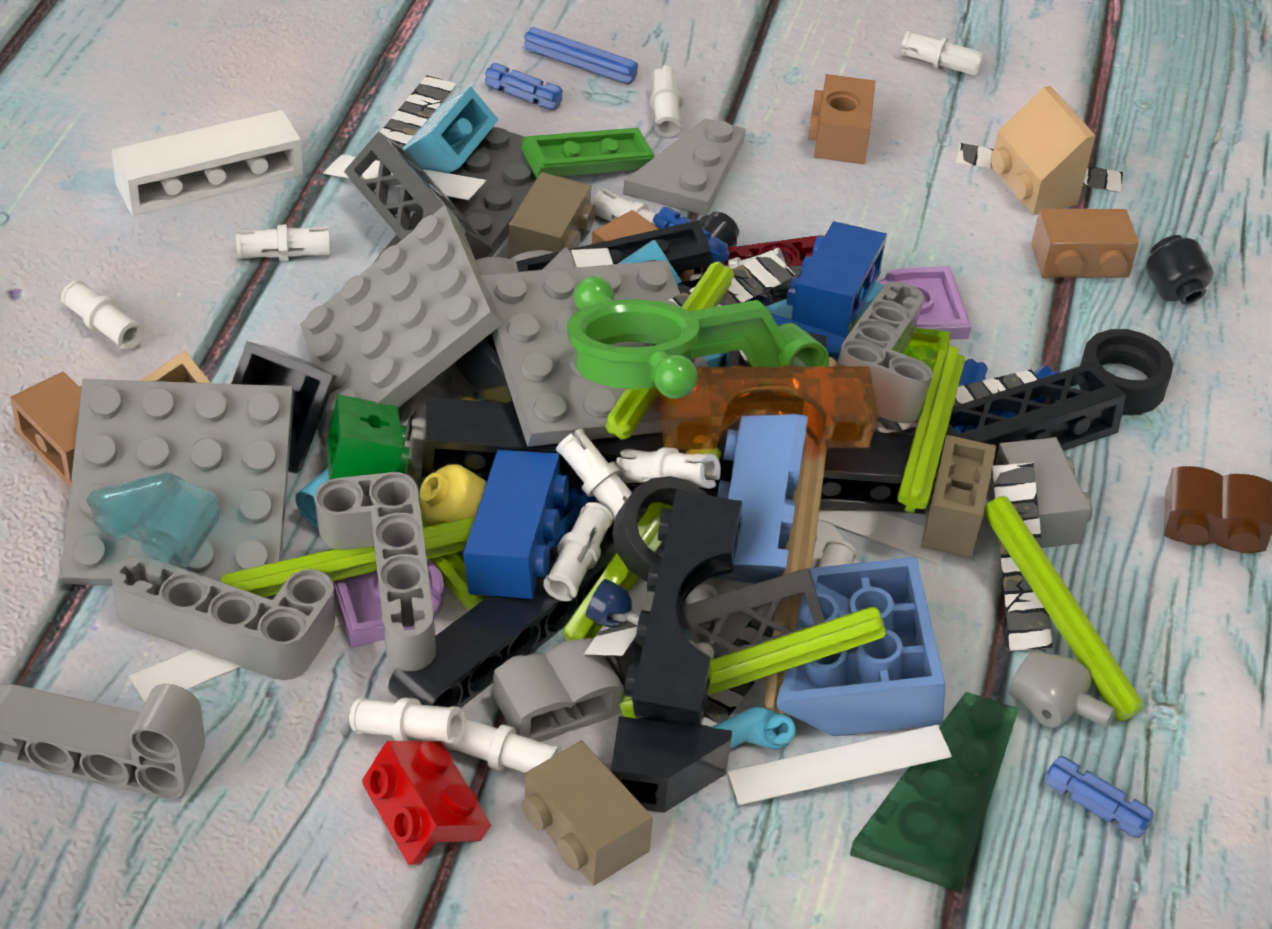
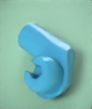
M762 707L747 709L712 726V728L732 730L730 749L744 742L769 749H781L790 744L796 734L795 723L789 716Z

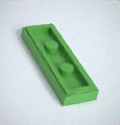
M639 128L524 136L520 147L536 178H538L541 172L563 177L639 170L655 157Z

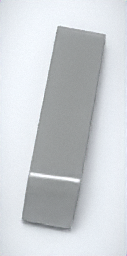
M890 282L882 287L842 343L837 360L834 397L836 399L898 423H913L919 419L933 372L925 363L903 354L912 340L925 296L919 289L902 282Z
M388 472L336 478L326 481L317 489L314 498L321 540L327 546L334 549L346 550L375 546L387 658L395 668L403 671H417L425 668L435 658L437 648L419 494L415 480L409 475L400 472ZM412 626H414V629H411V630H404V629H403V627H412Z
M139 555L125 558L117 563L111 572L117 616L125 625L241 665L243 668L274 679L289 680L301 676L310 667L333 632L336 623L333 581L327 574L319 570H301L292 574L273 600L146 556Z
M164 683L156 685L151 690L141 713L19 685H0V761L172 799L180 797L184 793L205 747L202 711L199 700L190 691L174 684Z

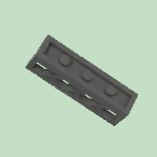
M378 131L344 170V173L401 240L415 230H408L411 211L423 210V219L433 215L445 205L457 216L476 260L488 257L494 250L412 156ZM378 157L380 159L378 177L365 179L362 174ZM401 185L399 202L387 204L389 186Z

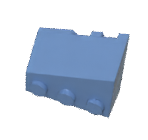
M798 414L741 416L739 430L728 429L723 460L733 461L730 481L720 480L717 497L742 501V527L733 572L715 576L716 578L756 584L783 575L787 566L789 550H785V545L789 540L795 510V500L790 499L793 498L794 490L797 489L808 416Z
M917 557L810 568L825 622L862 609L877 607L886 628V636L882 639L786 670L783 686H780L777 698V709L831 736L943 725L945 680ZM803 594L798 614L797 629L814 624L805 594Z

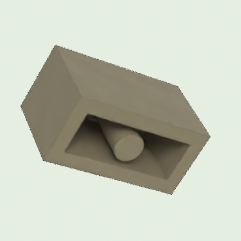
M541 172L509 223L508 259L528 251L546 250L559 252L565 247L568 249L579 247L581 234L584 230L589 231L595 219L596 206L591 204L592 185Z
M582 740L526 772L525 799L522 802V806L527 819L537 830L541 831L544 829L557 844L559 853L567 866L575 871L579 869L593 886L649 852L653 817Z

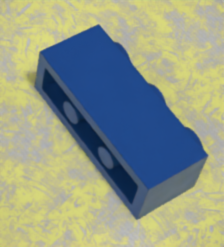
M833 221L825 236H818L816 238L812 257L806 256L804 258L799 278L794 277L791 280L786 301L787 305L793 306L791 320L847 337L880 276L887 233Z
M497 450L463 553L469 594L533 599L538 578L546 577L548 574L550 562L549 541L556 542L558 539L560 527L558 509L559 507H566L569 499L568 475H561L559 454Z

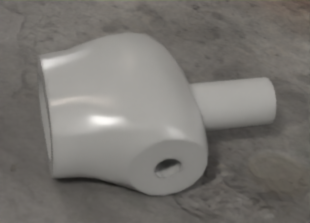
M1036 649L1031 651L1019 666L1008 692L1010 696L1022 702L1039 723L1050 728L1062 725L1074 716L1075 713L1104 728H1108L1116 713V708L1088 695L1092 684V676L1084 665L1068 657L1048 654Z

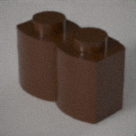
M1196 466L1172 468L1165 491L1164 536L1188 545L1215 543L1225 549L1240 553L1266 551L1272 535L1271 481L1249 474L1222 476L1213 470Z

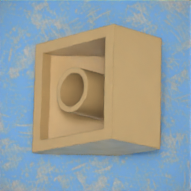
M1051 86L1043 87L998 130L995 148L991 153V165L994 171L1011 188L1016 198L1021 200L1032 215L1039 214V209H1063L1076 206L1079 202L1095 134Z

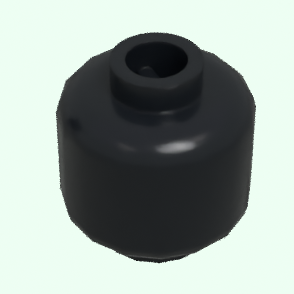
M1172 235L1160 240L1151 248V255L1147 260L1145 268L1162 300H1180L1182 304H1191L1206 294L1205 288L1211 283L1214 271L1197 240L1188 237L1183 238L1181 235Z

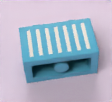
M470 86L439 106L403 148L422 169L451 173L465 162L499 119Z

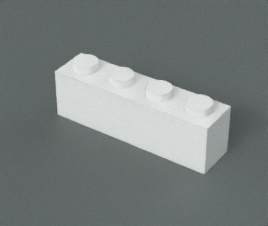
M283 109L111 149L116 186L132 216L303 175L301 138Z

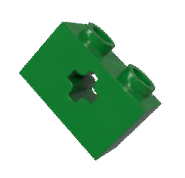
M337 394L326 439L329 480L388 472L406 474L410 448L404 446L407 427L400 425L398 406L377 404L375 401Z

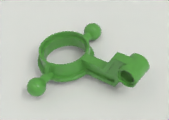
M590 276L578 283L574 291V302L579 311L572 315L568 321L567 336L570 344L575 348L576 368L583 377L601 385L625 389L657 387L659 392L666 397L672 399L683 398L694 390L698 380L697 370L691 358L737 350L740 351L755 377L764 385L793 380L801 385L811 384L823 376L829 364L828 351L821 343L795 323H786L778 326L767 307L758 300L687 311L681 307L660 301L643 299L614 300L612 286L607 280L598 276ZM642 342L656 345L649 347H619L610 344Z

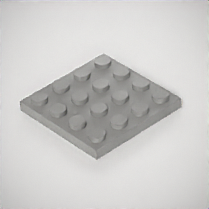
M444 205L433 215L423 218L414 231L398 244L384 250L375 263L360 275L350 278L342 290L325 304L315 307L306 319L300 323L312 363L337 376L326 404L330 422L337 394L375 401L377 404L400 407L503 324L491 294L480 277L482 275L458 218L447 206Z
M667 260L480 275L491 294L503 322L491 334L527 447L557 444L569 434H572L575 438L574 432L581 428L586 432V436L590 440L617 437L616 434L608 433L605 424L608 421L609 413L626 389L592 382L578 372L575 348L570 344L567 336L568 321L572 315L579 311L574 302V291L578 283L590 276H598L610 283L614 290V300L643 299L678 306L676 303L668 301L680 295ZM624 342L610 344L612 346L619 347L652 346L650 343ZM704 356L691 358L698 374L694 390L689 395L679 399H672L659 393L632 435L722 425L726 412Z
M83 379L60 577L63 583L113 586L111 572L114 566L125 558L139 555L159 560L221 582V576L225 573L282 561L294 403L293 387Z

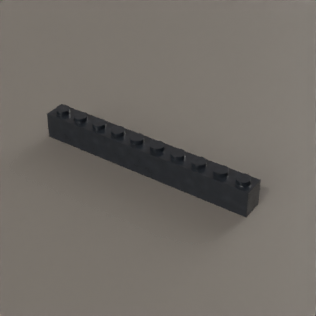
M427 397L423 430L421 477H428L446 465L458 464L487 481L497 450L559 454L556 451L559 443L527 447L514 403ZM723 420L722 425L717 427L632 435L626 439L613 437L590 441L608 463L614 462L616 464L618 457L631 459L623 458L620 454L625 449L652 452L667 447L676 448L679 450V453L685 454L694 440L702 438L708 441L710 439L716 443V447L721 452L719 459L720 478L719 480H714L716 483L715 487L711 489L700 487V489L709 496L717 497L720 480L730 481L733 461L723 460L728 429L738 431L740 421ZM829 428L820 506L909 513L904 510L905 505L897 499L914 435ZM559 454L561 475H568L570 488L582 489L584 482L565 458ZM624 482L625 485L629 488V490H631V489H633V488H635V487L640 486L641 484H643V482H642V483H634V482H632V483H626V482ZM916 508L914 513L924 514L926 508Z

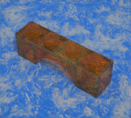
M869 366L696 367L698 380L694 390L689 395L679 399H672L659 392L658 402L664 447L716 449L722 434L732 424L740 421L741 416L792 414L808 416L806 433L812 438L818 448L869 447L879 417Z

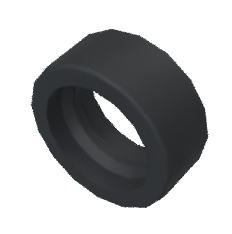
M1109 329L1095 334L1087 341L1080 364L1082 366L1092 362L1126 394L1122 415H1140L1154 410L1162 403L1174 366L1169 351L1159 341L1145 333L1129 329ZM1116 363L1128 365L1143 372L1148 378L1144 380H1129L1117 377L1105 370L1102 365ZM1088 382L1079 384L1080 390L1088 392L1096 390Z
M673 476L652 478L635 488L615 516L612 535L616 552L627 569L644 581L648 580L652 559L661 560L662 556L648 548L641 538L637 525L638 516L645 507L652 503L660 502L673 506L676 490L707 495L705 491L691 481Z

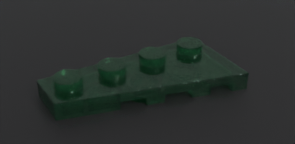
M965 692L939 726L952 757L908 767L853 840L850 856L962 893L1019 708Z

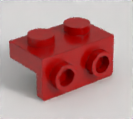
M386 741L362 779L366 792L409 865L421 864L435 842L481 841L491 827V823L477 802L475 794L468 787L454 764L450 753L441 741Z

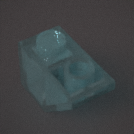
M171 472L94 490L86 499L96 518L94 524L103 532L119 540H122L126 534L142 543L141 550L151 558L167 564L174 560L186 568L222 515L215 496Z

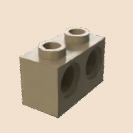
M946 435L921 547L972 558L983 518L996 451L995 445Z

